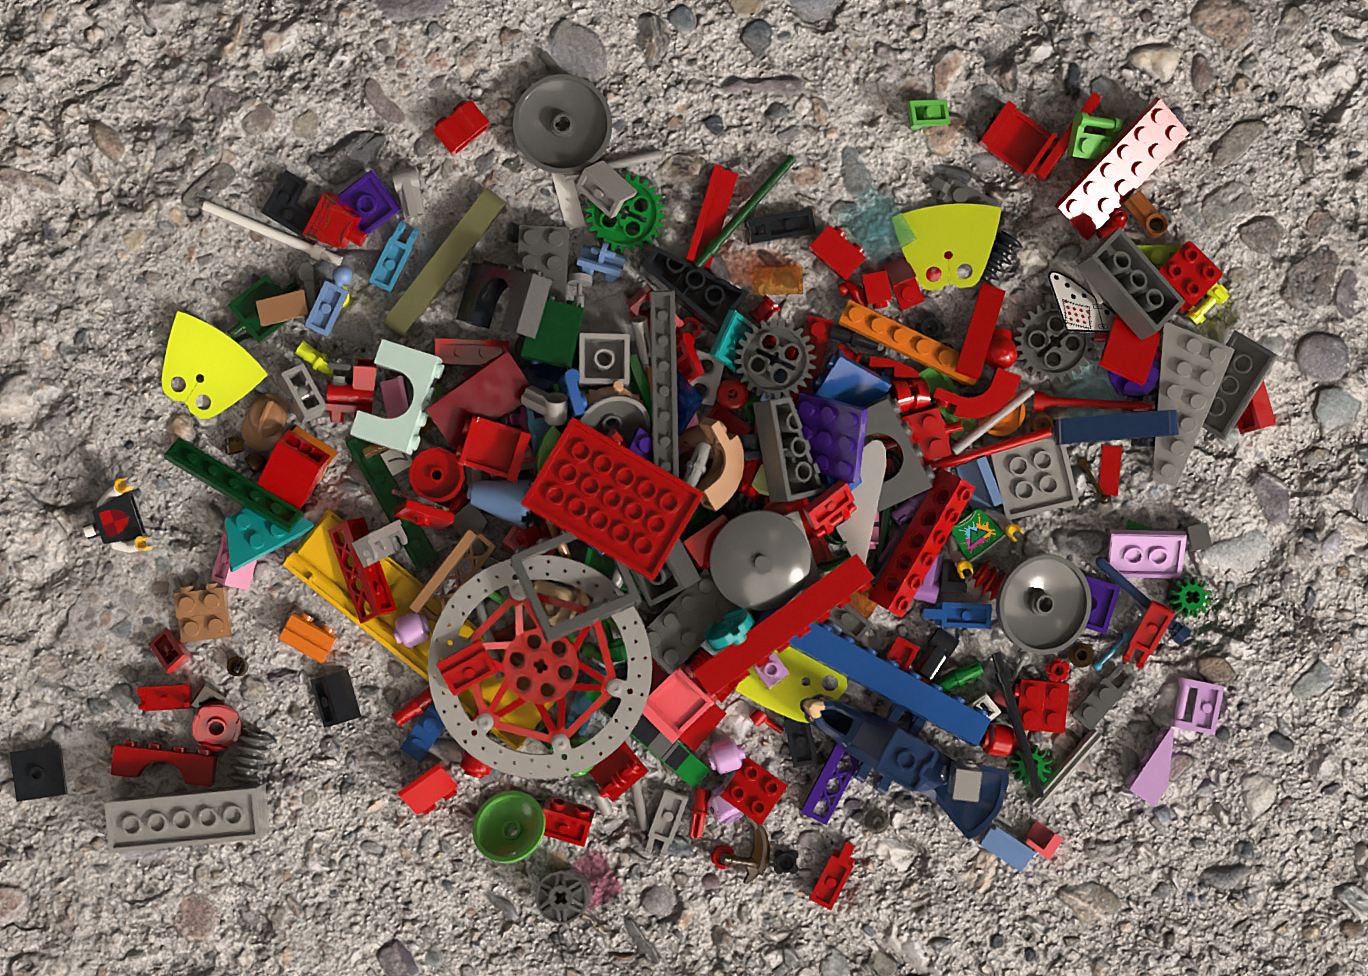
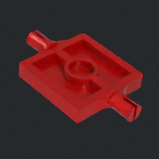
M939 406L901 416L903 421L907 420L913 431L911 437L914 443L918 442L924 452V456H922L924 462L952 455L949 446V434L963 431L961 420L946 424L941 417ZM895 439L882 442L886 451L896 449L903 463V452Z

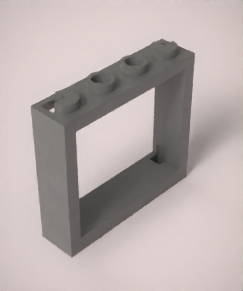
M564 530L560 532V536L551 539V536H547L536 542L537 545L529 549L527 546L516 549L510 559L546 643H550L634 607L641 602V597L628 568L614 560L628 594L551 627L522 562L578 539Z

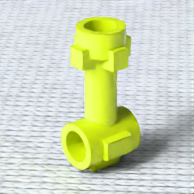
M1216 283L1206 293L1208 297L1197 308L1193 306L1188 310L1189 312L1186 314L1187 319L1194 325L1201 324L1206 319L1203 315L1215 303L1221 306L1230 297L1227 294L1228 290L1222 284L1218 285Z

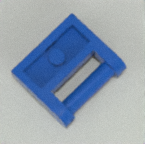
M575 369L568 370L558 380L560 393L568 397V414L570 419L572 417L575 419L579 418L585 413L584 408H587L585 395L583 393L580 394L577 384L580 380V374Z

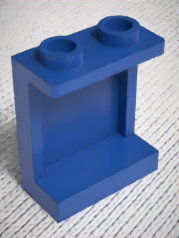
M838 349L835 355L832 353L828 357L822 375L818 374L812 383L813 394L859 407L884 396L891 387L890 376L883 372L879 375L846 357L841 349Z

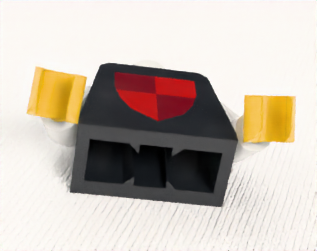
M128 476L119 478L97 502V509L92 511L95 522L84 525V533L88 540L101 536L103 544H109L114 550L127 553L152 550V546L147 547L146 539L151 538V536L146 533L132 492H127L133 489V485L128 487L125 485V480Z

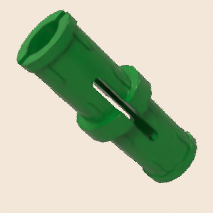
M976 660L963 668L953 669L952 673L933 681V683L943 688L942 693H946L958 686L960 688L964 687L966 682L984 675V671L981 665H979V661Z

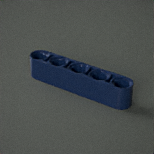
M1177 410L1053 420L1055 445L1179 435Z

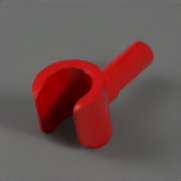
M756 710L750 715L751 720L758 727L765 722L767 726L778 733H783L784 729L771 721L763 711Z

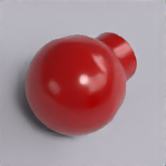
M1006 329L994 330L985 358V362L990 368L995 370L999 367L1006 370L1016 362L1018 356L1017 347L1012 341L1013 333Z

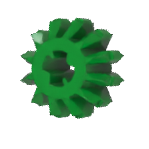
M1184 576L1182 579L1183 584L1175 581L1174 585L1178 590H1169L1170 594L1176 595V598L1169 600L1170 604L1178 603L1174 608L1175 613L1183 609L1182 617L1185 618L1189 616L1190 612L1193 618H1197L1198 610L1206 613L1207 610L1203 603L1209 605L1212 603L1211 600L1205 599V596L1212 594L1211 590L1203 591L1207 583L1202 581L1198 584L1199 579L1196 576L1191 579V582L1188 576ZM1187 592L1195 593V596H1193L1195 598L1194 602L1186 601L1185 598H1188V596H1185Z
M1034 744L1031 753L1035 760L1034 763L1039 779L1045 782L1046 777L1042 773L1043 771L1051 773V769L1044 767V765L1052 761L1050 758L1042 759L1047 751L1043 749L1037 753L1038 745ZM1015 749L1014 752L1019 757L1018 759L1010 757L1009 761L1016 763V766H1011L1009 771H1019L1014 776V779L1018 781L1023 777L1022 785L1027 786L1029 778L1025 770L1021 751Z

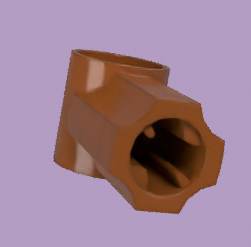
M1140 190L1123 204L1143 228V232L1148 238L1157 239L1167 230V218L1156 210ZM1150 221H1158L1161 225V230L1153 231L1149 226Z

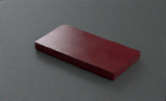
M505 350L424 409L454 450L458 447L459 443H464L466 434H462L466 419L471 420L472 415H477L495 421L519 404L526 388L531 385L509 352Z

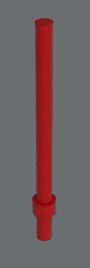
M1047 427L941 460H930L924 463L925 465L929 464L934 474H937V471L941 470V468H949L1052 437L1050 428Z

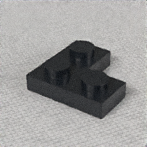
M286 170L261 210V213L305 239L306 236L303 235V232L312 214L296 204L309 183Z

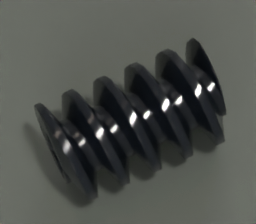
M1004 231L996 233V241L993 243L985 270L980 278L993 286L990 282L991 279L1000 280L996 274L997 271L1006 272L1002 264L1011 265L1008 256H1017L1014 247L1023 248L1018 240Z

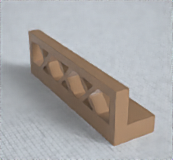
M476 527L469 529L410 605V608L416 613L422 611L437 623L443 609L447 605L445 597H450L451 599L460 587L474 577L498 545ZM479 538L489 548L484 555L474 556L473 544ZM469 551V552H470V556L464 557V556L467 554V552ZM481 558V559L477 562V564H475V559ZM471 559V572L459 575L458 564L460 561ZM453 570H455V575L450 576ZM460 578H465L464 581L460 583ZM448 579H456L457 590L454 593L445 594L443 583ZM440 589V595H435ZM441 598L442 609L436 615L426 606L431 599Z

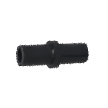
M832 324L829 339L849 343L851 347L857 345L878 350V342L846 327Z

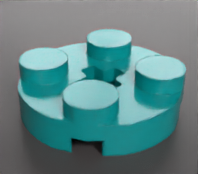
M743 608L731 610L722 615L724 620L718 625L714 621L707 628L705 638L714 651H719L732 643L738 645L746 639L745 633L754 624V620L748 611L746 612Z

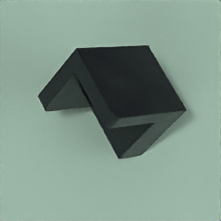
M943 561L939 591L967 593V583H965L966 569L962 571L964 579H962L954 562Z

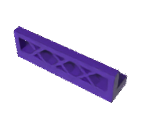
M835 743L800 810L805 816L811 817L825 825L830 820L852 778L853 772L860 762L856 758L853 760V756L848 753H844L845 749ZM849 755L852 763L850 770L839 773L837 765L840 759ZM846 774H847V776L845 777V779H844V781H843V783H842V780H841V777H840V776H843V775H846ZM838 777L840 783L839 791L827 795L826 786L829 780ZM835 797L832 804H830L829 798ZM826 799L829 810L823 818L813 813V810L819 801Z

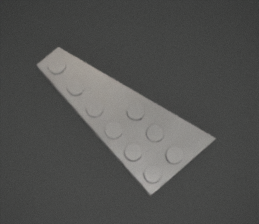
M1168 322L1164 324L1158 411L1177 410L1179 435L1155 437L1152 478L1177 487L1235 349Z

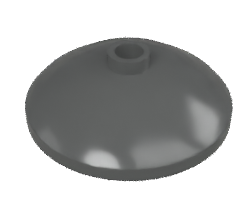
M624 394L607 395L595 400L579 418L580 422L603 435H606L614 428L628 444L637 428H641L648 433L651 430V420L645 406L636 398Z

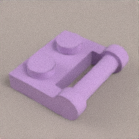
M1179 677L1178 685L1180 687L1174 718L1170 720L1169 726L1215 735L1224 686ZM1189 688H1197L1190 722L1183 721Z

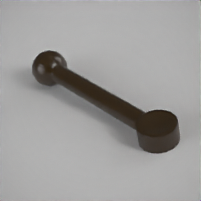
M1080 458L1077 464L1084 469L1100 496L1099 501L1102 504L1108 503L1109 497L1102 492L1087 466V459Z

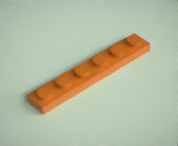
M850 299L847 302L838 324L971 388L974 387L977 380L954 372L960 352Z

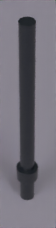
M1001 652L993 653L991 656L997 672L995 678L997 684L1000 683L1034 797L1035 799L1044 797L1010 684V680H1012L1010 672L1006 670Z

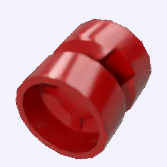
M924 378L909 379L907 382L905 380L891 381V387L886 393H889L892 399H897L902 412L924 410L930 404V389Z

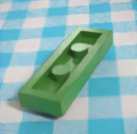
M930 367L919 373V377L924 378L928 383L931 398L937 387L959 395L950 377ZM939 406L940 413L946 424L961 420L963 431L952 433L955 439L977 426L974 419L952 417L953 406H950V409Z

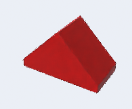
M167 627L148 644L165 671L169 674L175 673L193 656Z

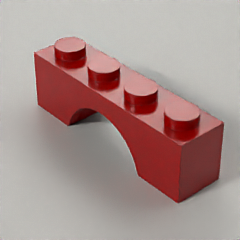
M122 740V744L114 745L111 775L137 778L141 776L144 769L150 763L165 761L178 768L185 784L211 787L215 783L218 755H211L212 750L196 749L195 753L186 752L187 747L172 746L171 750L162 749V744L147 743V747L137 746V741Z

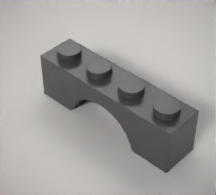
M470 502L455 515L449 530L457 539L463 538L467 531L473 527H476L484 534L489 521L479 508L471 505ZM478 538L473 544L474 556L484 555L487 551L484 542ZM490 555L481 569L484 570L502 561ZM516 574L513 575V579L515 580L518 579ZM508 586L498 589L504 597L507 595L511 596Z

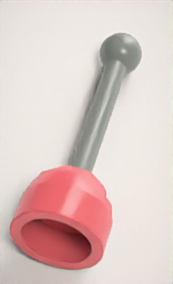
M1025 651L1019 655L1020 661L1011 677L1012 680H1010L1011 687L1024 662L1029 659V654ZM1002 689L995 693L992 701L1007 709Z

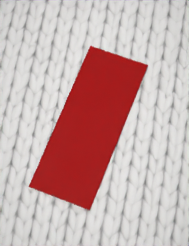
M1102 445L1099 486L1106 495L1118 496L1122 447Z

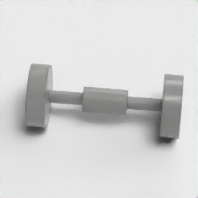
M572 273L568 275L567 284L577 287V296H574V301L581 303V307H584L582 287L592 286L593 277L585 273ZM581 324L579 333H590V327Z

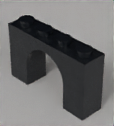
M483 260V264L472 262L456 320L490 329L497 302L501 294L509 287V302L501 329L535 339L552 280L544 278L543 272L531 268L528 270L519 266L512 267Z

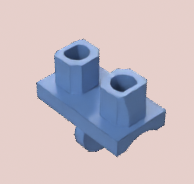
M605 241L602 248L583 244L577 265L580 266V273L593 275L594 270L603 272L602 278L605 281L614 283L616 278L621 275L626 256L608 250L609 243Z

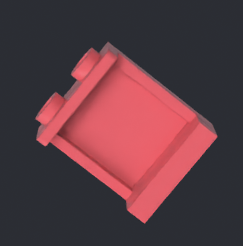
M684 662L649 694L642 712L672 744L718 699L716 695H713L711 698L708 696L692 674L695 669L691 665L687 666Z

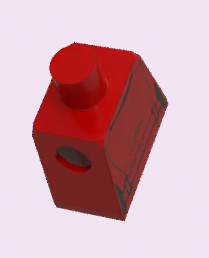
M333 192L323 193L303 232V235L336 248H346L350 241L360 247L367 238V233L357 228L362 218L361 215Z

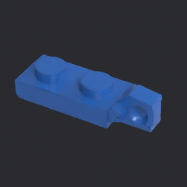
M935 603V609L922 608L921 618L934 619V625L940 627L991 629L992 604Z
M432 703L426 709L400 747V750L419 763L445 728L435 704Z

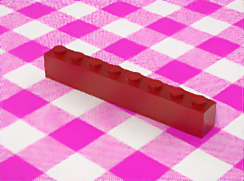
M856 553L745 634L747 637L742 643L738 645L732 643L696 669L692 674L710 698L713 695L719 698L730 690L727 685L736 680L740 683L750 675L748 670L756 665L760 668L771 659L768 655L777 650L778 653H781L791 645L789 640L797 635L800 639L810 632L809 626L816 620L821 624L832 616L829 611L834 607L838 606L841 609L852 600L849 596L856 591L861 595L872 586L870 581L875 577Z

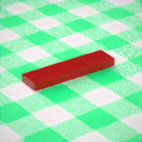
M1093 92L1080 112H1086L1091 116L1099 105L1101 96ZM1073 122L1037 171L1036 178L1040 181L1046 180L1068 149Z
M985 283L981 284L954 372L975 380L980 378L1005 296V290Z

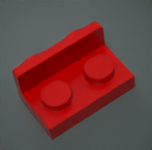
M548 796L543 808L545 816L544 835L585 847L595 810L586 805H577L559 797L553 798Z

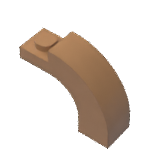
M706 417L699 422V425L711 444L713 463L708 474L698 482L696 489L704 493L700 501L702 506L717 511L732 497L740 483L744 468V453L738 435L728 433L721 421Z

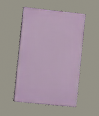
M1110 530L1107 562L1124 577L1181 579L1187 537L1186 532Z

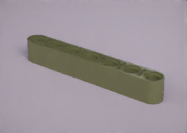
M486 188L388 313L383 323L404 338L499 217L507 202L489 188Z

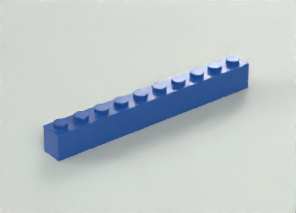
M784 605L763 611L755 627ZM812 623L809 626L811 631L799 639L796 635L789 640L791 644L789 647L973 747L978 746L991 721L990 718L986 717L987 712L976 706L971 709L964 705L965 700L954 694L949 697L942 693L943 688L937 684L930 682L927 685L920 681V675L910 670L907 673L898 669V663L888 658L885 661L876 657L877 652L866 646L863 649L854 645L855 640L844 634L840 637L832 633L833 628L824 623L818 625Z

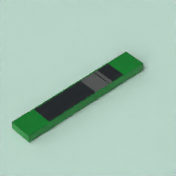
M592 678V680L589 682V683L602 684L600 681H598V680L595 679V678ZM581 691L593 703L602 695V692ZM611 696L600 709L612 718L621 703V698ZM643 713L641 714L630 735L695 789L709 773L710 768L677 740L672 744Z

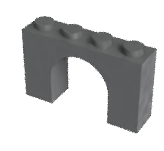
M888 393L861 406L868 409L865 437L876 433L888 435L898 442L903 452V463L895 472L883 478L877 511L880 512L932 488L935 474L929 464L925 465L922 459L924 452L918 442L914 443L911 434H913L912 428L907 420L903 421L900 415L902 409L897 399H892Z

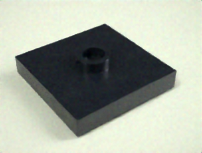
M61 745L10 752L16 802L68 794Z

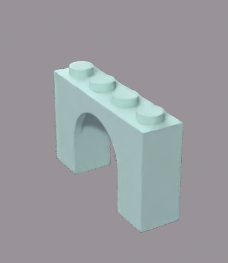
M382 339L374 363L380 367L406 375L414 388L413 402L403 415L393 419H384L357 411L350 435L412 455L413 450L418 448L420 436H418L421 426L424 427L427 422L428 413L424 408L428 406L429 402H433L436 395L434 386L444 371L443 360L437 356Z

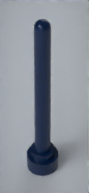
M1097 557L1095 564L1147 610L1151 600L1103 557ZM1173 620L1167 628L1169 630L1168 633L1171 635L1170 638L1178 645L1191 633V629L1184 623H1175Z

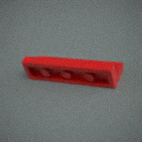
M715 164L686 262L692 264L704 250V245L709 240H713L722 230L739 173L722 169V165ZM711 256L702 267L710 269L713 257Z
M365 518L347 520L327 530L360 624L366 623L378 616L397 611L380 561L364 568L352 545L353 542L370 534ZM343 530L345 536L344 544L341 543L338 532ZM348 554L352 556L354 561L352 567L349 566L347 561ZM357 578L360 579L362 584L361 591L357 589L355 584ZM365 601L368 602L372 612L366 615L364 609Z

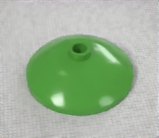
M514 790L498 793L483 803L475 815L472 827L474 843L486 858L494 862H517L530 855L541 842L545 831V816L539 803L527 793ZM517 830V833L511 836L512 831Z

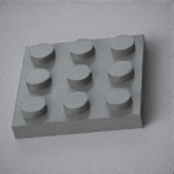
M1051 433L1052 437L990 455L997 487L1004 502L1002 503L1004 516L1009 520L1079 504L1066 445H1055L1054 433Z

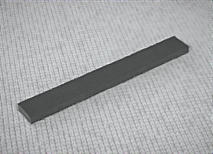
M675 290L649 291L653 464L679 478Z

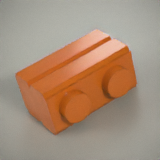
M303 611L300 614L293 613L278 640L323 664L339 638L334 635L336 630L322 623L321 627L312 622L314 618Z

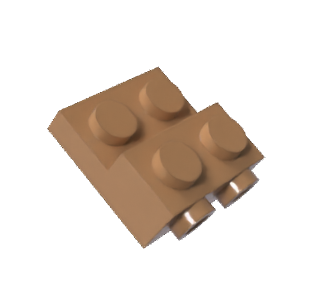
M219 583L204 585V590L195 591L194 586L179 588L180 593H174L176 618L179 621L181 643L232 637L226 587L219 588Z

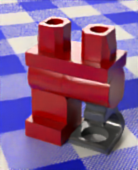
M329 357L328 367L333 369V380H328L326 411H329L330 422H344V412L354 413V420L357 411L372 414L377 364L374 363L375 359L355 358L353 383L345 381L346 370L351 369L352 359Z

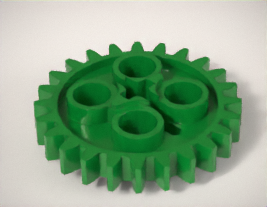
M627 173L625 180L637 190V193L634 197L624 201L619 211H624L625 208H628L631 215L646 218V222H641L630 216H627L624 220L621 214L618 213L615 216L617 219L616 224L610 228L606 227L602 222L607 215L590 199H587V202L592 205V208L585 209V213L592 215V217L586 219V223L594 224L589 229V232H597L594 238L595 241L603 239V242L611 244V251H615L617 247H620L621 254H624L625 249L629 248L631 253L634 254L635 246H638L643 251L644 242L652 245L651 235L659 237L655 229H663L664 227L658 220L665 219L666 217L665 214L659 213L660 210L665 208V204H657L662 196L653 195L656 191L655 186L650 189L647 188L649 180H645L641 184L639 183V175L633 181L630 180V174ZM639 200H644L647 202L648 208L644 212H638L634 208L635 203ZM632 223L640 227L639 233L634 236L626 232L627 226Z

